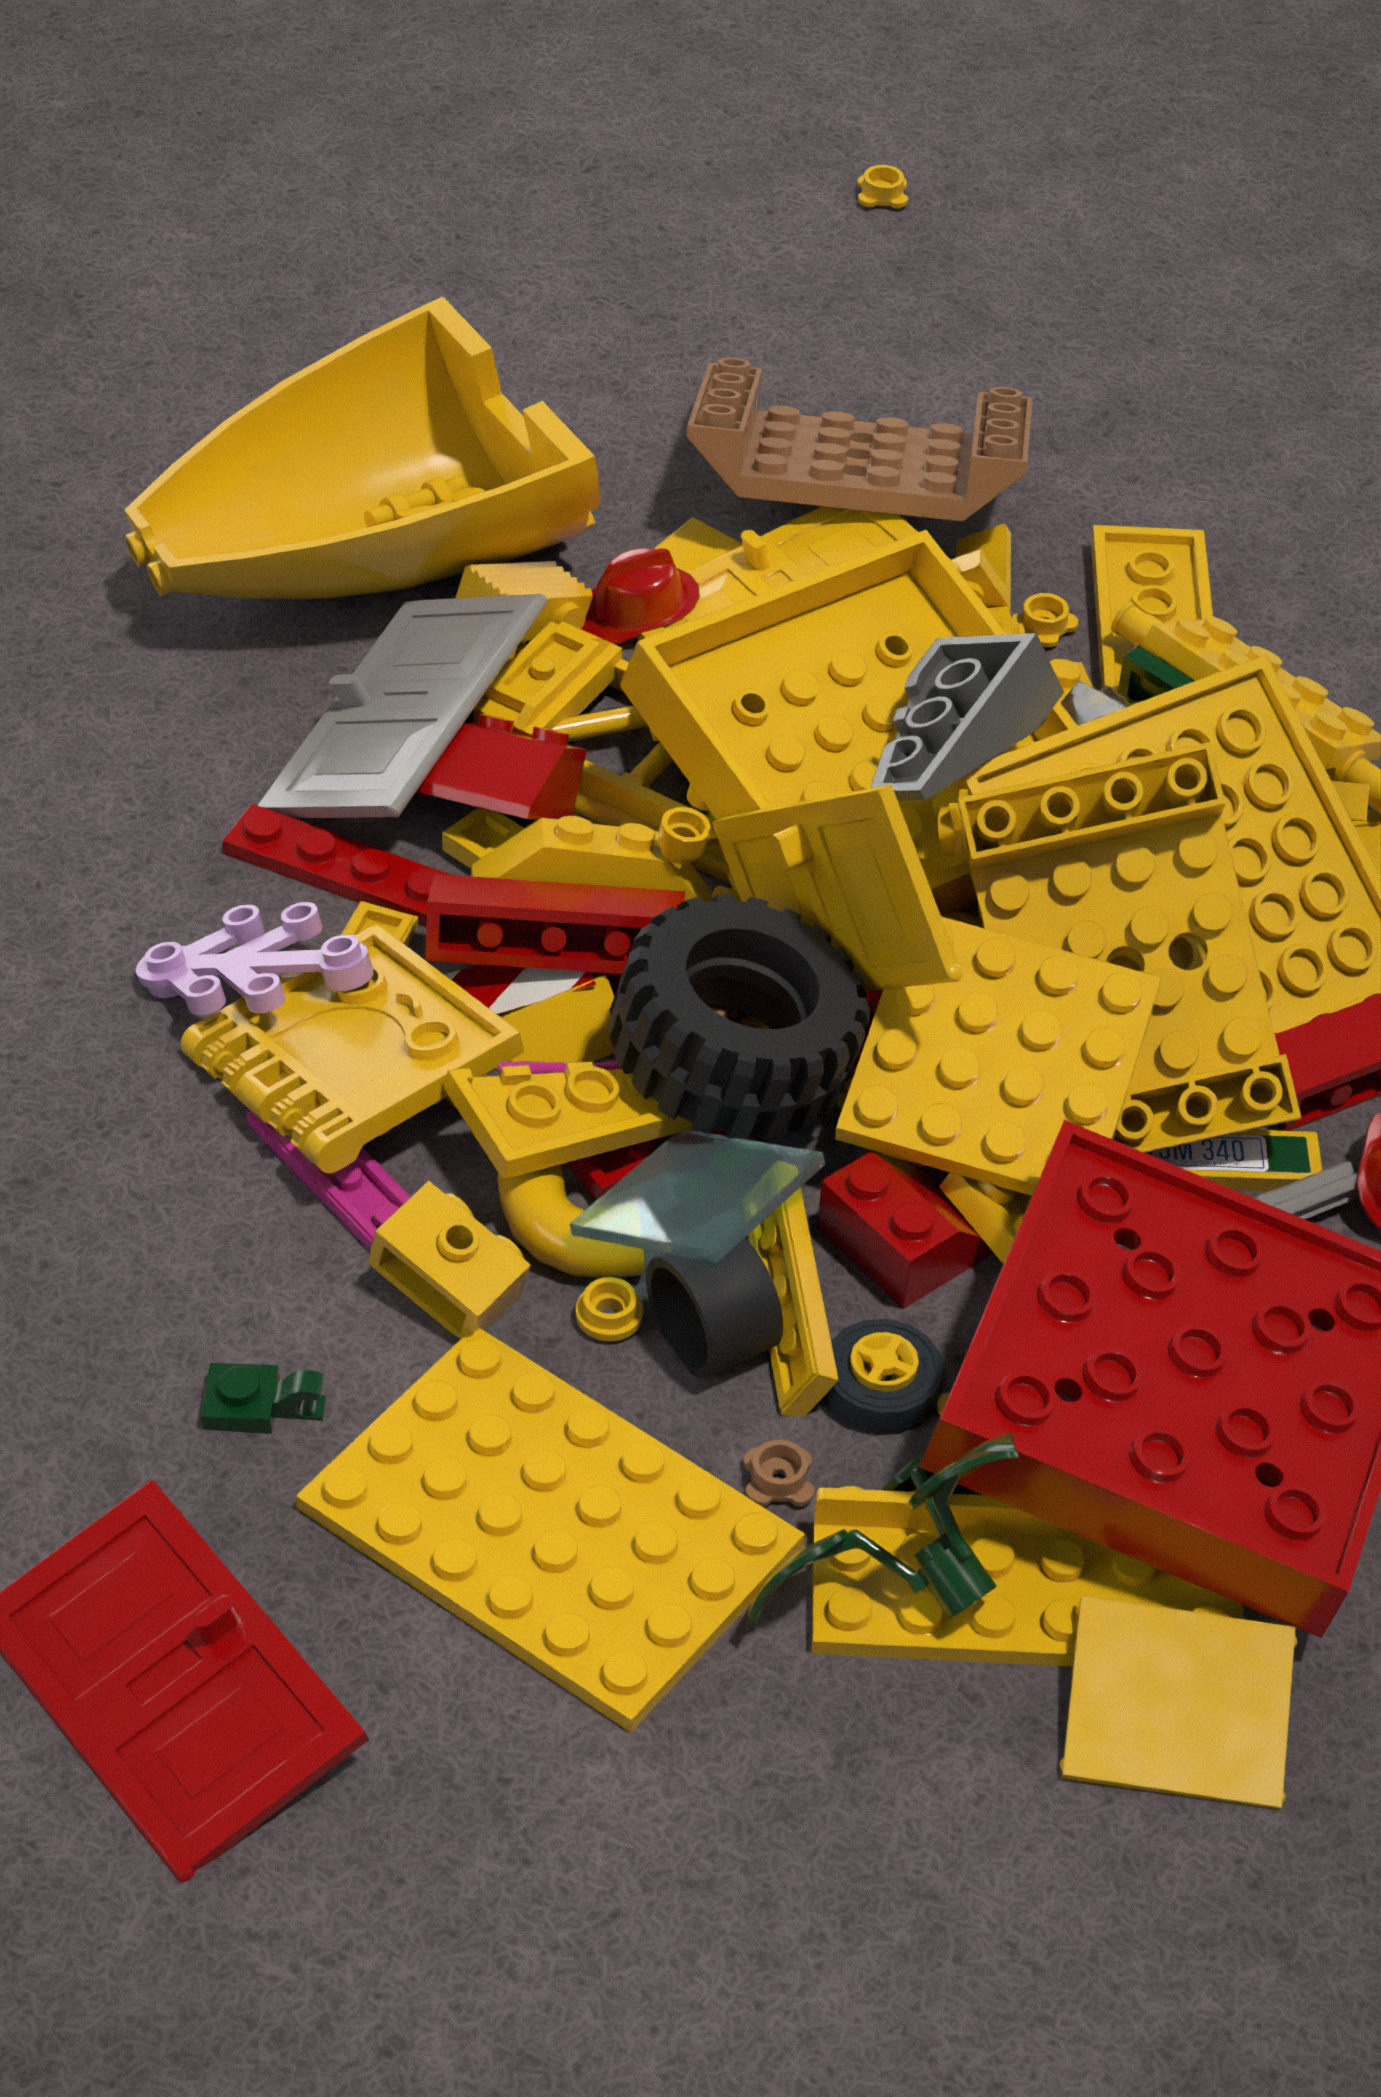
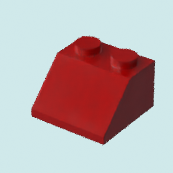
M479 713L477 723L464 722L417 792L525 819H559L564 816H573L587 749L567 745L568 733L534 726L532 736L512 732L513 720Z
M871 1151L821 1182L817 1229L902 1309L907 1308L994 1254L940 1189L939 1185L916 1164Z

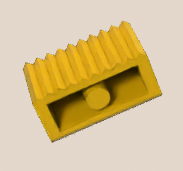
M556 561L469 565L465 567L456 598L543 594L547 598V604L520 641L523 645L526 642H530L551 621L556 624H560L563 621L582 629L593 595L591 588H585L584 583H578L577 577H571L570 572H564L563 566H557Z

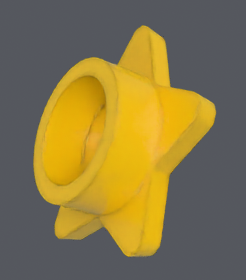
M960 789L959 797L969 795L968 789ZM958 802L949 803V806L940 808L938 814L940 844L947 857H965L969 867Z

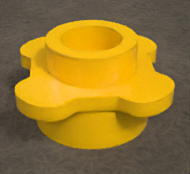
M875 165L869 167L864 172V175L858 178L857 185L862 189V192L858 195V202L865 207H874L876 205L891 206L893 208H902L907 205L908 196L903 194V190L907 188V180L898 168L890 165Z
M1038 593L1028 597L1024 602L1023 613H1017L1011 617L1012 623H1023L1026 634L1037 633L1042 646L1047 648L1056 646L1062 635L1066 632H1074L1078 628V618L1074 614L1069 613L1067 602L1063 598L1050 593Z

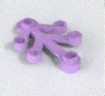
M311 902L296 903L284 909L281 913L283 925L263 934L264 925L261 915L256 906L240 905L228 910L222 918L225 928L187 946H181L176 942L157 944L145 953V956L136 966L139 982L143 986L148 987L151 995L159 998L180 995L186 1000L189 1012L194 1015H208L218 1011L225 1005L226 998L220 979L216 976L221 977L246 999L248 1009L254 1013L273 1011L285 1002L280 978L274 973L321 972L325 986L333 991H348L358 988L367 983L373 976V967L367 947L359 943L357 937L345 934L332 937L323 943L321 950L279 951L297 941L311 939L321 932L323 926L317 906ZM237 943H245L224 954H218Z

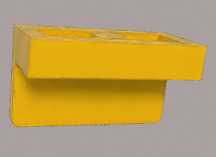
M606 974L593 976L594 979L539 1002L497 1014L517 1029L521 1035L524 1052L508 1062H594L613 1054L611 1052L608 1022L611 1017L609 1010L614 994ZM594 980L597 984L592 987L572 992Z

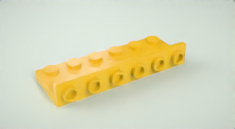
M855 1486L819 1488L817 1490L813 1520V1543L843 1529H846L847 1532L856 1529L917 1571L922 1566L914 1554L940 1537L924 1503L915 1510H912L908 1504L917 1490L909 1492L864 1490ZM952 1494L948 1504L962 1537L997 1587L951 1619L947 1617L927 1587L915 1594L904 1579L861 1549H851L813 1562L812 1654L1073 1667L1078 1620L1076 1606L1079 1604L1081 1595L1243 1619V1606L1240 1603L983 1494Z

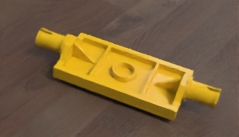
M1135 601L1127 602L1117 612L1111 626L1113 633L1122 636L1135 646L1143 647L1195 681L1266 654L1330 780L1369 784L1368 804L1381 814V769L1369 762L1378 760L1381 756V734L1372 729L1374 722L1367 715L1353 708L1339 707L1326 698L1328 691L1322 685L1306 677H1294L1281 668L1283 662L1277 655L1258 646L1250 647L1236 638L1237 630L1224 620L1207 616L1205 619L1189 621L1179 619L1178 622L1163 623L1141 608Z

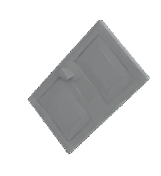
M537 593L405 601L354 673L335 675L329 680L330 686L337 695L258 806L292 818L399 817L547 604V598L543 594Z

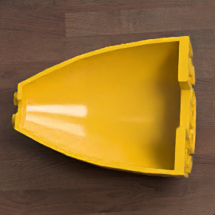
M441 297L359 337L281 381L221 423L174 462L125 509L132 532L124 535V540L135 564L138 567L146 565L150 580L160 596L173 592L243 599H330L405 590L461 575L464 573L465 567L469 565L506 563L572 539L592 529L596 522L591 510L598 508L600 505L598 470L595 455L543 401L523 409L522 415L502 394L492 347L444 297ZM460 475L466 480L468 488L474 487L485 490L483 493L403 519L372 527H367L365 524V511L378 507L383 498L396 493L406 496L421 490L424 482L437 477L448 480Z

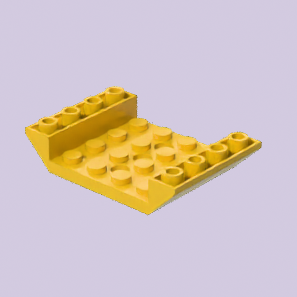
M1211 742L958 798L969 868L983 928L1107 962L1108 958L1115 952L1129 951L1140 958L1144 973L1161 977L1158 995L1113 1138L1117 1142L1144 1153L1301 1119L1286 1054H1279L1222 818V812L1226 803ZM1181 937L1196 939L1205 950V962L1194 970L1180 969L1170 959V945Z

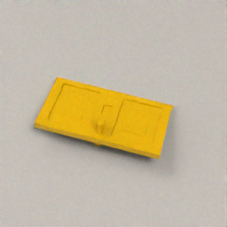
M821 506L762 536L757 535L753 530H745L741 533L742 546L687 572L698 583L700 595L695 608L688 615L669 625L641 633L636 638L640 641L919 532L898 514ZM949 558V560L952 562V564L956 567V569H957V570L959 571V573H960V567H959V565H958L956 562H953V561Z
M892 784L724 816L712 822L742 902H747L750 897L768 901L767 907L781 912L786 907L800 914L801 922L811 928L817 924L830 934L831 945L835 949L843 947L850 956L855 966L853 972H859L866 991L950 983L961 979L962 971Z

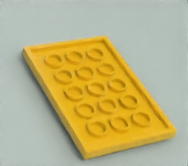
M481 1328L473 1335L468 1332L296 1495V1508L630 1733L753 1602L773 1572L804 1547L805 1533Z

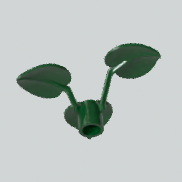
M1007 1432L980 1443L961 1458L940 1469L928 1480L926 1478L929 1471L920 1468L925 1452H923L903 1466L882 1489L884 1491H895L902 1484L912 1479L917 1492L911 1497L908 1504L912 1510H915L924 1503L940 1537L914 1554L922 1566L917 1571L859 1530L854 1529L847 1532L846 1529H843L800 1550L773 1572L750 1606L748 1617L755 1626L771 1595L785 1579L815 1561L851 1549H861L904 1579L915 1594L927 1587L949 1619L992 1591L997 1585L962 1537L948 1501L958 1481L983 1464L1006 1458H1019L1018 1450L1014 1444L1016 1438L1013 1433Z

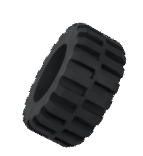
M715 895L709 902H704L701 897L679 903L676 909L672 906L651 918L649 925L641 928L634 939L609 1010L611 1013L608 1022L609 1039L615 1048L614 1055L624 1074H633L631 1083L645 1100L653 1097L658 1101L659 1111L673 1120L680 1116L693 1123L692 1129L709 1134L711 1129L726 1132V1139L746 1140L750 1134H759L761 1140L778 1138L785 1135L787 1128L791 1133H794L814 1124L816 1118L826 1115L835 1105L850 1074L869 1024L870 1008L866 1000L867 992L859 972H853L855 966L850 956L843 947L835 949L831 945L830 934L817 924L811 928L801 922L800 914L786 907L783 912L767 907L768 901L750 897L747 902L735 901L734 895ZM706 1004L723 1005L744 1011L762 1021L770 1029L752 1028L735 1023L719 1015Z

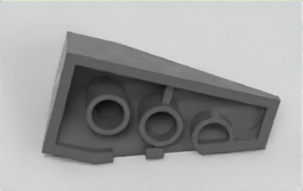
M1037 633L937 638L908 675L904 688L909 699L906 707L896 711L893 723L898 732L895 740L887 744L883 749L871 788L892 784L898 801L927 800L1037 731L1064 693Z

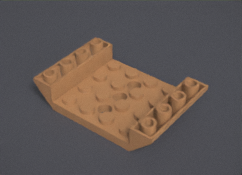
M722 358L718 360V364L708 363L687 425V438L738 497L963 522L1026 474L1032 398L1022 397L1021 391L1009 387H994L990 389L989 393L978 392L973 434L963 433V429L960 426L948 423L932 424L930 429L908 427L909 423L907 421L892 417L879 418L876 420V423L854 421L855 417L853 415L837 411L825 412L822 414V417L800 415L799 409L790 406H772L768 408V411H760L762 368L750 367V362L744 359Z

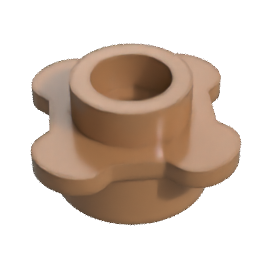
M778 1439L765 1442L759 1447L750 1449L745 1454L743 1466L750 1472L751 1483L746 1486V1497L762 1507L769 1505L771 1502H790L795 1506H805L813 1500L815 1488L808 1482L807 1474L812 1466V1456L807 1450L791 1441ZM776 1473L783 1474L785 1478H773V1475Z

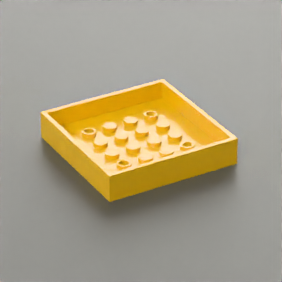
M924 530L638 641L620 687L714 817L719 819L724 816L871 788L883 749L887 744L895 740L898 732L893 723L896 711L906 707L909 699L904 688L908 675L937 638L1007 635V633L928 531ZM1058 701L1037 731L997 756L1078 725ZM745 708L751 709L755 713H751L747 711ZM954 783L927 800L898 801L941 916L976 901L971 873L965 857H947L942 850L939 840V810L942 807L949 806V803L958 802L959 793Z

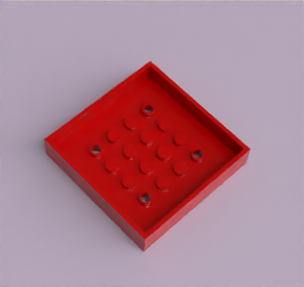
M1064 1120L922 1459L920 1468L935 1474L949 1463L961 1458L980 1443L998 1435L1012 1432L1016 1438L1014 1444L1018 1450L1019 1458H1006L985 1463L960 1479L958 1484L1322 1638L1349 1593L1381 1491V1251ZM1119 1245H1123L1129 1250L1123 1249ZM1312 1325L1319 1327L1323 1331L1315 1329ZM1058 1395H1064L1071 1399L1072 1402L1064 1401ZM1258 1479L1269 1482L1272 1487L1262 1484Z

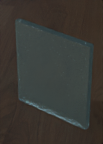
M693 1130L675 1133L570 1223L571 1233L573 1236L717 1263L825 1165L823 1152L746 1139H726V1136L706 1134Z

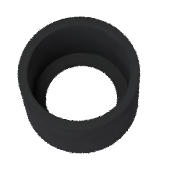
M724 1227L649 1261L646 1269V1287L654 1318L663 1337L693 1376L706 1378L771 1349L780 1343L783 1335V1316L776 1288L758 1252L737 1230Z

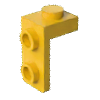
M999 524L959 539L956 542V558L952 559V561L959 565L960 574L976 595L984 602L983 604L986 608L1009 606L1011 609V532L1006 524Z

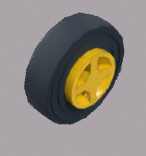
M890 1319L863 1320L848 1326L831 1341L839 1381L824 1397L834 1413L853 1427L874 1433L903 1432L922 1424L936 1409L937 1400L944 1386L945 1375L941 1353L926 1334L910 1324ZM892 1375L891 1381H880L883 1376Z

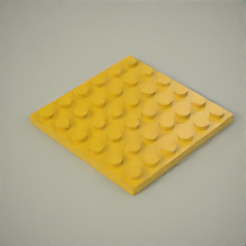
M1266 654L994 757L954 782L958 793L960 789H968L969 795L1211 742L1226 803L1222 812V818L1274 1033L1286 1031L1307 1023L1320 1014L1336 1012L1362 1002L1370 995L1381 993V877ZM1181 937L1176 939L1169 947L1170 959L1180 969L1194 970L1205 962V950L1196 939ZM1118 951L1107 960L1108 963L1143 972L1140 958L1132 952Z

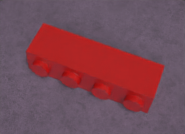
M434 874L427 902L425 961L622 974L634 939L641 928L649 925L651 918L672 906L676 909L679 903L684 902L685 891Z
M1381 993L1370 995L1362 1002L1336 1012L1320 1014L1309 1022L1286 1031L1274 1033L1279 1054H1286L1301 1114V1119L1277 1124L1282 1131L1295 1130L1381 1096Z

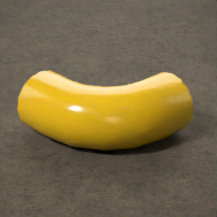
M561 1165L504 1180L498 1173L497 1181L500 1203L512 1235L539 1262L578 1277L625 1278L644 1275L643 1234L638 1210L595 1212L575 1206L566 1196Z

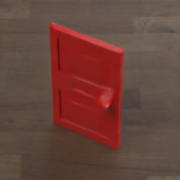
M153 1479L0 1591V1654L180 1883L192 1879L195 1871L217 1859L369 1741L363 1728Z

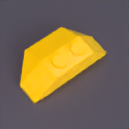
M564 816L559 819L540 818L473 863L470 874L473 877L685 891L684 901L701 897L704 902H709L713 891L690 863H673L663 856L657 842L659 831H653L651 828L637 823H627L620 827L592 824L589 820L577 816Z

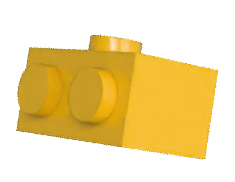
M430 1181L423 1185L375 1231L367 1262L444 1328L461 1339L468 1332L473 1335L479 1328L485 1330L521 1296L531 1266L511 1240L501 1235H494L473 1217L469 1207L459 1197L450 1193L445 1194Z

